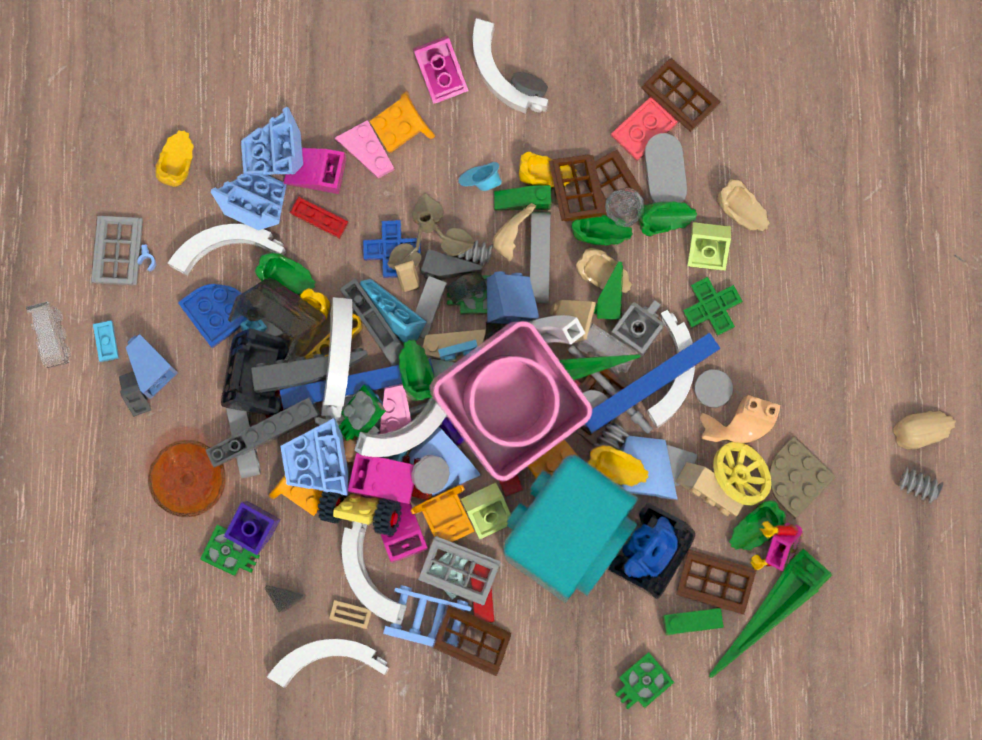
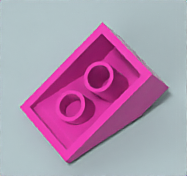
M448 35L413 48L433 104L468 91Z

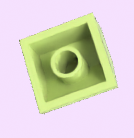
M693 222L688 266L725 271L731 241V227Z
M496 483L461 499L479 539L507 527V520L511 513Z

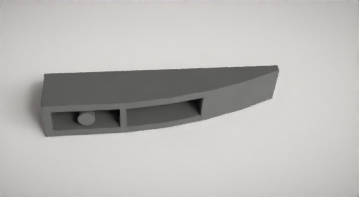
M356 278L340 288L342 295L345 299H352V309L391 365H399V354L403 349L402 344Z
M363 348L352 349L349 368L367 358V350H363ZM317 354L312 359L298 357L294 358L292 362L278 360L273 365H267V363L256 364V367L251 368L254 391L262 393L287 389L325 379L329 356Z
M307 398L205 451L215 468L313 421L316 417H320L321 414L314 400Z

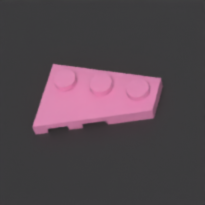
M368 120L335 137L339 144L345 147L351 155L356 157L377 178L394 170Z
M398 384L385 387L383 407L386 412L381 417L379 434L393 432L412 422L403 385Z

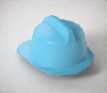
M492 162L487 165L471 168L460 176L459 184L461 186L475 185L481 191L495 188L502 183L498 173L499 164Z

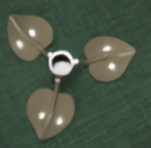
M425 193L415 205L412 213L413 221L420 225L416 247L414 248L410 244L396 246L391 252L387 264L390 268L396 270V265L413 261L415 267H417L422 260L421 254L417 252L422 232L431 233L433 230H436L438 235L444 239L441 242L443 252L451 256L466 252L473 247L474 241L466 231L459 228H451L447 231L446 236L443 235L437 224H435L443 216V207Z

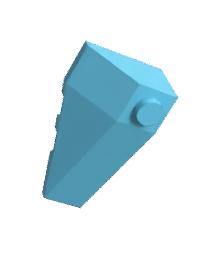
M372 279L360 281L359 284L393 333L398 336L399 340L402 342H407L408 340L417 341L427 322Z

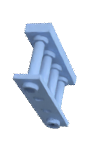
M401 585L400 589L395 588L394 591L400 593L398 603L406 605L408 596L419 598L412 629H409V632L403 631L400 624L393 623L390 624V627L385 626L383 634L433 647L445 607L451 605L464 612H471L472 607L468 606V602L457 600V603L414 593L411 592L412 588ZM431 601L438 603L431 634L429 633L428 637L420 635L421 631L419 629L426 603ZM454 619L452 630L459 632L462 622ZM451 633L447 643L457 647L459 642L457 641L458 636Z

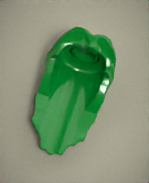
M655 202L644 205L640 209L639 226L643 234L651 237L670 230L685 228L691 221L696 220L698 214L696 209L690 208L685 202Z
M605 215L574 220L572 222L574 237L588 244L618 245L624 240H629L633 235L632 228L628 227L623 220L608 218Z
M267 253L260 257L255 273L266 285L298 295L308 288L312 290L315 288L316 281L312 279L310 270L303 267L300 263L280 253Z
M408 340L404 342L403 349L399 354V369L405 393L410 399L415 401L432 398L430 384L434 379V374L425 349L418 345L415 340Z
M765 501L759 504L755 510L741 520L739 525L733 528L732 538L729 541L731 547L735 548V550H752L772 539L773 536L766 537L760 529H765L763 523L766 521L770 522L773 527L784 525L786 523L784 511L778 507L775 501Z

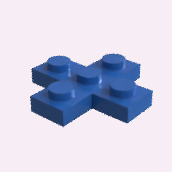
M401 220L382 221V239L363 240L364 260H383V278H398L396 270L390 268L387 264L390 254L400 244H410L415 248L417 238L401 239ZM420 243V246H419V250L417 251V252L420 253V254H421V243Z

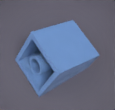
M502 271L494 272L493 275L487 277V323L509 324L512 322H530L539 318L530 277L522 276V273L505 275V272Z
M140 334L128 341V346L125 348L140 391L151 399L178 372Z

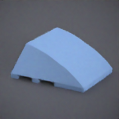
M285 107L282 110L283 113L278 117L269 119V123L262 129L257 128L241 140L243 174H295L303 166L301 132L288 107Z
M241 174L237 176L236 180L232 182L227 181L218 189L216 187L211 189V194L224 215L256 230H261L279 224L286 184L269 175Z
M335 418L280 446L287 485L348 495L349 473L343 437Z
M440 427L426 440L413 447L404 462L415 465L423 456L436 455L446 461L449 467V478L443 489L437 493L427 494L418 490L414 485V488L425 500L481 476L469 459Z
M635 436L626 437L625 443L620 450L641 460L644 468L649 472V478L646 479V482H640L633 487L628 485L619 486L632 494L678 500L666 440Z

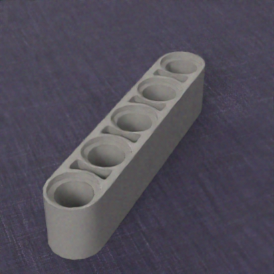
M532 212L530 281L536 303H549L551 212Z
M226 408L232 436L252 427L249 412ZM257 449L237 457L242 479L261 474Z

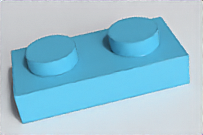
M113 321L93 324L99 361L105 362L119 359Z
M476 340L438 349L441 360L445 359L447 362L455 360L456 356L467 355L478 346Z

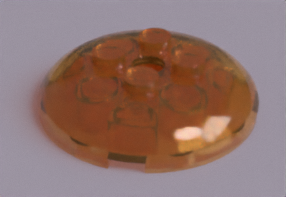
M194 440L174 442L163 448L151 464L148 474L150 493L157 505L169 514L178 517H195L209 511L221 498L226 483L225 468L223 464L215 468L213 467L205 451L210 448L206 444ZM191 474L193 477L191 483L185 484L184 477Z

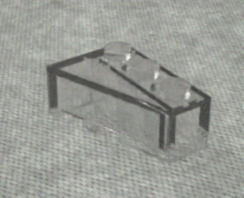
M49 301L27 306V313L30 312L32 314L34 324H31L32 330L36 331V344L43 366L48 369L70 363L68 357H71V352L65 344L64 339H67L65 329L61 326L60 321H63L60 309L58 310Z
M593 323L590 324L586 340L571 344L592 357L638 354L637 351ZM634 360L609 369L618 374L620 372H627Z

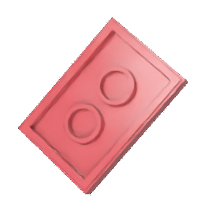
M650 97L611 133V136L638 161L644 155L645 147L653 136L668 133L678 122Z

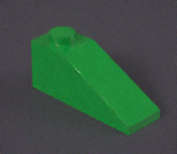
M551 185L527 186L494 191V211L523 210L529 204L536 205L534 210H551Z
M624 262L617 263L598 298V303L595 304L594 314H597V319H621Z
M721 608L662 616L665 636L724 628Z

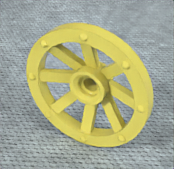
M735 442L727 443L717 451L713 461L715 477L720 487L730 498L744 505H755L768 496L771 489V475L768 466L758 452L744 443ZM731 451L739 452L736 465ZM745 455L754 462L748 467L743 465ZM724 456H726L729 467L723 463ZM758 468L761 478L752 477L750 472ZM749 483L762 485L760 492L753 488ZM744 489L747 490L753 496L745 495Z

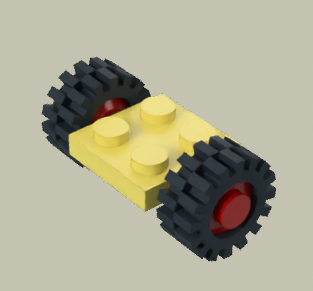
M325 491L322 492V498L320 497L318 517L322 521L336 524L339 523V520L345 519L368 525L373 522L375 533L393 536L399 527L398 523L401 521L400 515H402V512L400 510L402 507L398 501L385 498L382 500L361 497L359 494H350L347 497V495H341L340 493Z

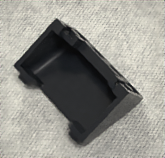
M252 328L237 333L230 347L221 406L228 409L273 416L277 414L281 409L280 399L275 396V391L262 393L254 391L251 368L256 367V364L259 363L273 365L275 361L288 358L291 353V341Z
M647 502L646 506L639 513L640 521L643 525L654 528L660 517H665L669 520L677 538V549L673 557L661 573L654 577L648 574L639 578L627 576L624 566L631 558L625 555L624 557L621 555L615 557L608 570L648 595L658 599L664 593L695 539V531L685 521Z

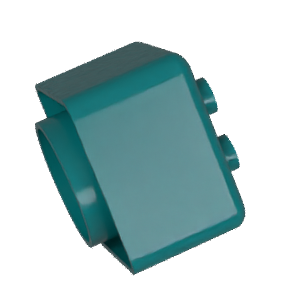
M570 455L562 460L552 476L544 470L541 472L530 488V494L535 497V500L529 508L519 503L507 520V526L512 529V532L504 543L506 561L565 604L576 589L586 596L589 595L638 525L627 517L638 498L577 455Z

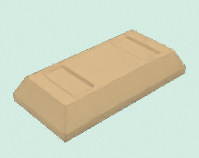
M413 261L395 266L402 291L407 292L420 287Z

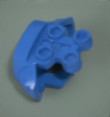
M660 517L654 528L644 524L632 533L629 543L623 546L622 551L624 555L631 558L624 566L627 576L639 578L648 574L654 577L660 574L667 566L677 549V538L674 528L667 518Z

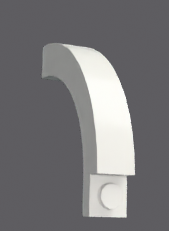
M476 18L473 31V50L478 72L485 85L500 101L517 111L526 114L527 108L530 107L535 112H546L548 99L521 93L501 75L491 53L494 23Z
M226 224L204 230L187 240L174 253L168 264L171 268L188 276L193 266L204 255L221 246L237 243L251 244L285 255L286 250L278 240L273 239L271 241L273 235L265 229L256 230L246 224Z
M333 297L329 358L321 416L341 417L342 406H344L352 337V299Z
M668 310L660 314V319L670 333L677 353L693 344L684 322L677 326L676 323L678 321L675 315L669 313ZM695 366L677 377L666 396L647 410V414L656 429L666 423L684 402L693 381Z
M550 316L528 322L535 327L546 343L563 342L571 345L585 334L579 320L573 316Z
M432 397L423 411L412 422L398 430L383 434L360 432L355 451L360 455L370 457L400 454L426 440L439 427L446 415Z
M352 521V529L345 528L342 539V561L347 580L355 595L370 611L387 621L401 625L406 605L397 603L382 594L373 584L364 564L363 541L368 524Z
M326 639L306 644L292 651L272 669L267 677L286 688L291 679L302 668L316 660L331 656L355 658L386 675L389 668L386 666L388 662L380 657L374 659L373 657L377 651L366 645L349 640Z

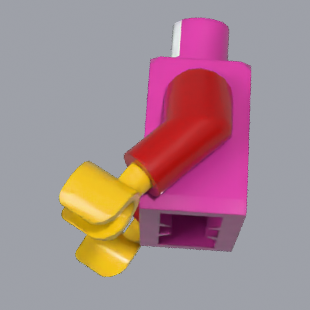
M766 521L763 523L765 529L760 530L766 537L773 536L767 557L762 560L759 555H754L750 563L756 570H760L766 565L767 567L774 566L783 571L799 548L803 530L800 526L789 523L773 527L770 522Z

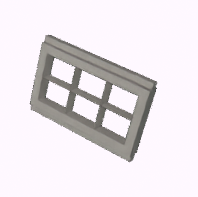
M97 217L92 283L137 285L138 258L140 256L143 226L142 218ZM108 224H118L117 239L106 238ZM122 224L132 225L131 240L120 239ZM106 242L116 243L115 258H104ZM120 243L130 244L129 259L119 258ZM104 262H114L113 277H103ZM118 262L128 263L127 278L117 277Z
M435 536L418 580L484 605L501 561ZM438 549L453 554L449 564L434 559ZM456 556L471 561L468 572L453 566ZM432 563L447 568L444 578L429 573ZM475 564L490 569L487 579L472 574ZM451 570L466 575L463 585L448 580ZM470 577L485 582L481 593L467 587Z

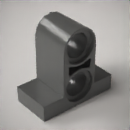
M134 371L119 376L121 397L133 417L151 411L146 395L140 391Z

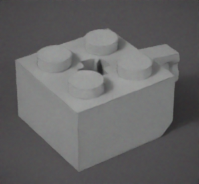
M654 300L649 308L646 306L642 308L633 302L612 330L611 336L635 354L642 355V358L665 326L663 322L657 319L659 315L656 314L661 304ZM641 327V332L636 333L634 331L635 328Z

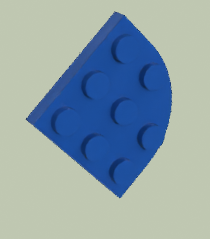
M209 284L202 286L178 302L211 348H214L241 328L240 324L258 314L241 292L228 285Z

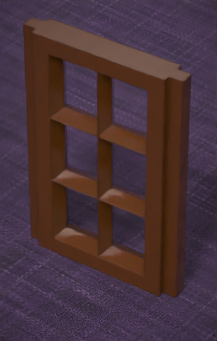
M672 58L641 87L643 91L689 132H692L721 103L720 100ZM668 70L680 79L674 86L663 77ZM659 79L671 88L665 95L653 86ZM683 82L694 91L689 98H686L677 90ZM673 91L685 100L679 108L667 98ZM697 95L709 104L703 111L691 102ZM688 104L699 113L694 120L690 119L682 111Z
M618 149L595 161L596 169L600 167L607 179L600 184L601 188L610 183L617 195L616 198L608 202L602 192L606 208L605 216L616 220H623L625 223L639 215L640 209L644 205L650 204ZM610 161H613L619 171V174L610 178L603 166ZM585 167L578 171L580 176H587ZM620 177L623 178L630 189L623 194L619 193L613 181ZM588 179L583 180L590 191ZM632 193L639 206L630 211L623 198ZM620 200L627 213L618 218L611 205Z
M587 154L549 161L561 221L566 222L606 215L593 155ZM584 163L587 176L577 177L574 164ZM571 165L573 178L563 179L560 166ZM588 179L591 193L581 194L578 181ZM574 181L577 195L567 196L564 183ZM592 196L595 209L584 211L582 198ZM578 198L581 211L570 213L568 200Z
M608 369L599 371L601 375L610 380L609 383L611 385L614 383L621 389L629 386ZM591 374L588 375L579 387L580 391L583 393L588 390H597L593 387L597 380ZM604 389L602 393L605 395L607 391ZM611 421L592 434L582 427H579L575 432L591 444H594Z
M688 550L676 595L744 615L756 569ZM692 562L708 566L705 577L690 573ZM712 568L727 572L725 583L709 578ZM731 574L747 578L745 587L741 588L729 584ZM688 576L704 580L701 591L686 587ZM708 582L724 586L721 597L705 592ZM727 588L743 592L741 601L737 602L725 598Z
M447 605L432 648L497 676L511 638V632L451 605ZM450 618L465 624L462 634L448 628ZM469 626L483 632L480 642L466 636ZM446 631L460 637L457 647L443 641ZM487 634L501 640L498 650L484 644ZM464 639L479 645L476 655L461 649ZM482 647L497 653L494 663L479 657Z

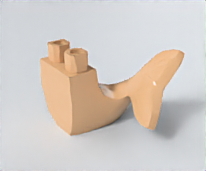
M747 395L740 402L737 412L728 427L723 426L715 418L702 413L700 420L706 430L701 437L702 439L714 442L725 439L735 443L755 441L773 428L781 405Z

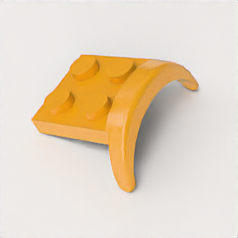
M408 91L401 94L400 100L370 120L371 125L390 153L420 132L429 139L435 138V134L426 125L414 107Z
M563 439L527 467L536 479L543 470L552 476L564 458L577 454Z
M284 475L268 496L271 499H275L282 494L315 516L319 510L320 497L322 498L321 494L324 491L287 485Z
M463 485L450 489L411 509L412 514L423 512L434 538L437 536L454 542L475 532L458 497V494L465 490Z

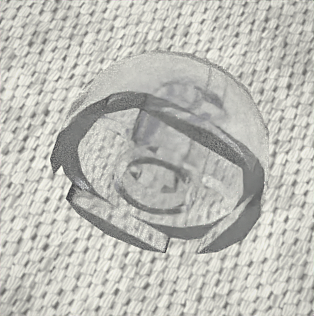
M625 187L617 189L610 194L606 200L605 208L609 219L612 218L618 226L627 227L640 220L645 204L639 192Z

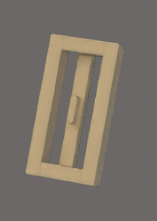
M334 600L329 619L368 629L372 611ZM338 605L365 612L367 615L365 617L336 608ZM335 613L365 620V622L361 624L334 616Z

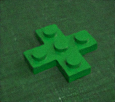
M706 277L690 286L699 302L683 310V314L691 328L709 320L718 337L735 327L727 310L741 304L743 301L734 285L716 293L709 278Z

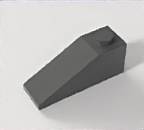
M430 249L427 250L421 268L424 278L428 279V276L438 280L481 274L483 271L482 265Z

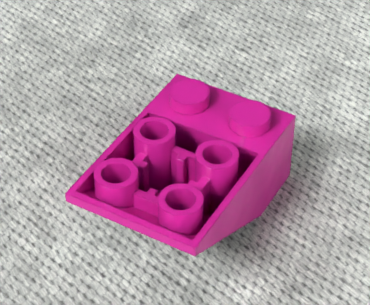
M302 148L303 166L295 174H286L284 184L339 194L347 159L345 152L329 149Z
M356 453L348 491L361 496L378 499L385 498L410 504L414 486L411 473L414 465Z
M411 502L410 504L401 503L400 505L402 507L400 510L402 515H400L401 521L398 523L399 527L393 536L380 534L392 564L429 550L416 515L411 512Z

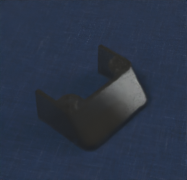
M271 278L264 279L237 296L228 318L230 322L242 315L249 321H259L264 318L291 337L288 341L289 351L285 359L286 363L291 362L306 351L324 326L326 320L322 312L277 280Z

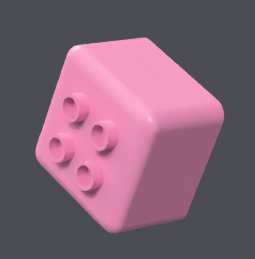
M528 322L509 323L435 377L430 384V393L486 471L498 480L512 478L585 424L592 414V408L588 400L535 327Z

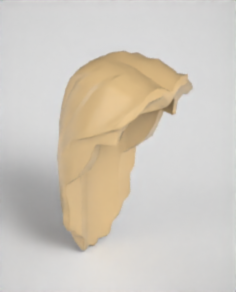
M730 180L717 197L718 203L724 212L748 230L764 231L768 229L770 223L767 220V211L740 180Z
M529 204L525 209L510 218L494 235V249L508 261H511L513 258V250L516 247L513 242L518 233V225L532 213L536 206L534 204Z
M588 248L576 263V270L584 280L603 290L618 262L602 250ZM623 269L622 292L627 293L631 290L632 283L629 281L628 272Z
M928 411L906 416L895 425L893 431L897 437L896 442L898 446L905 449H919L948 438L951 430L955 428L956 420L952 416H946L941 411Z

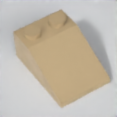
M560 300L552 305L550 314L552 316L565 315L577 317L585 334L573 343L584 341L587 339L596 302Z

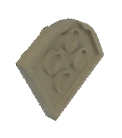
M795 437L777 453L769 471L771 475V491L775 499L795 519L836 478Z

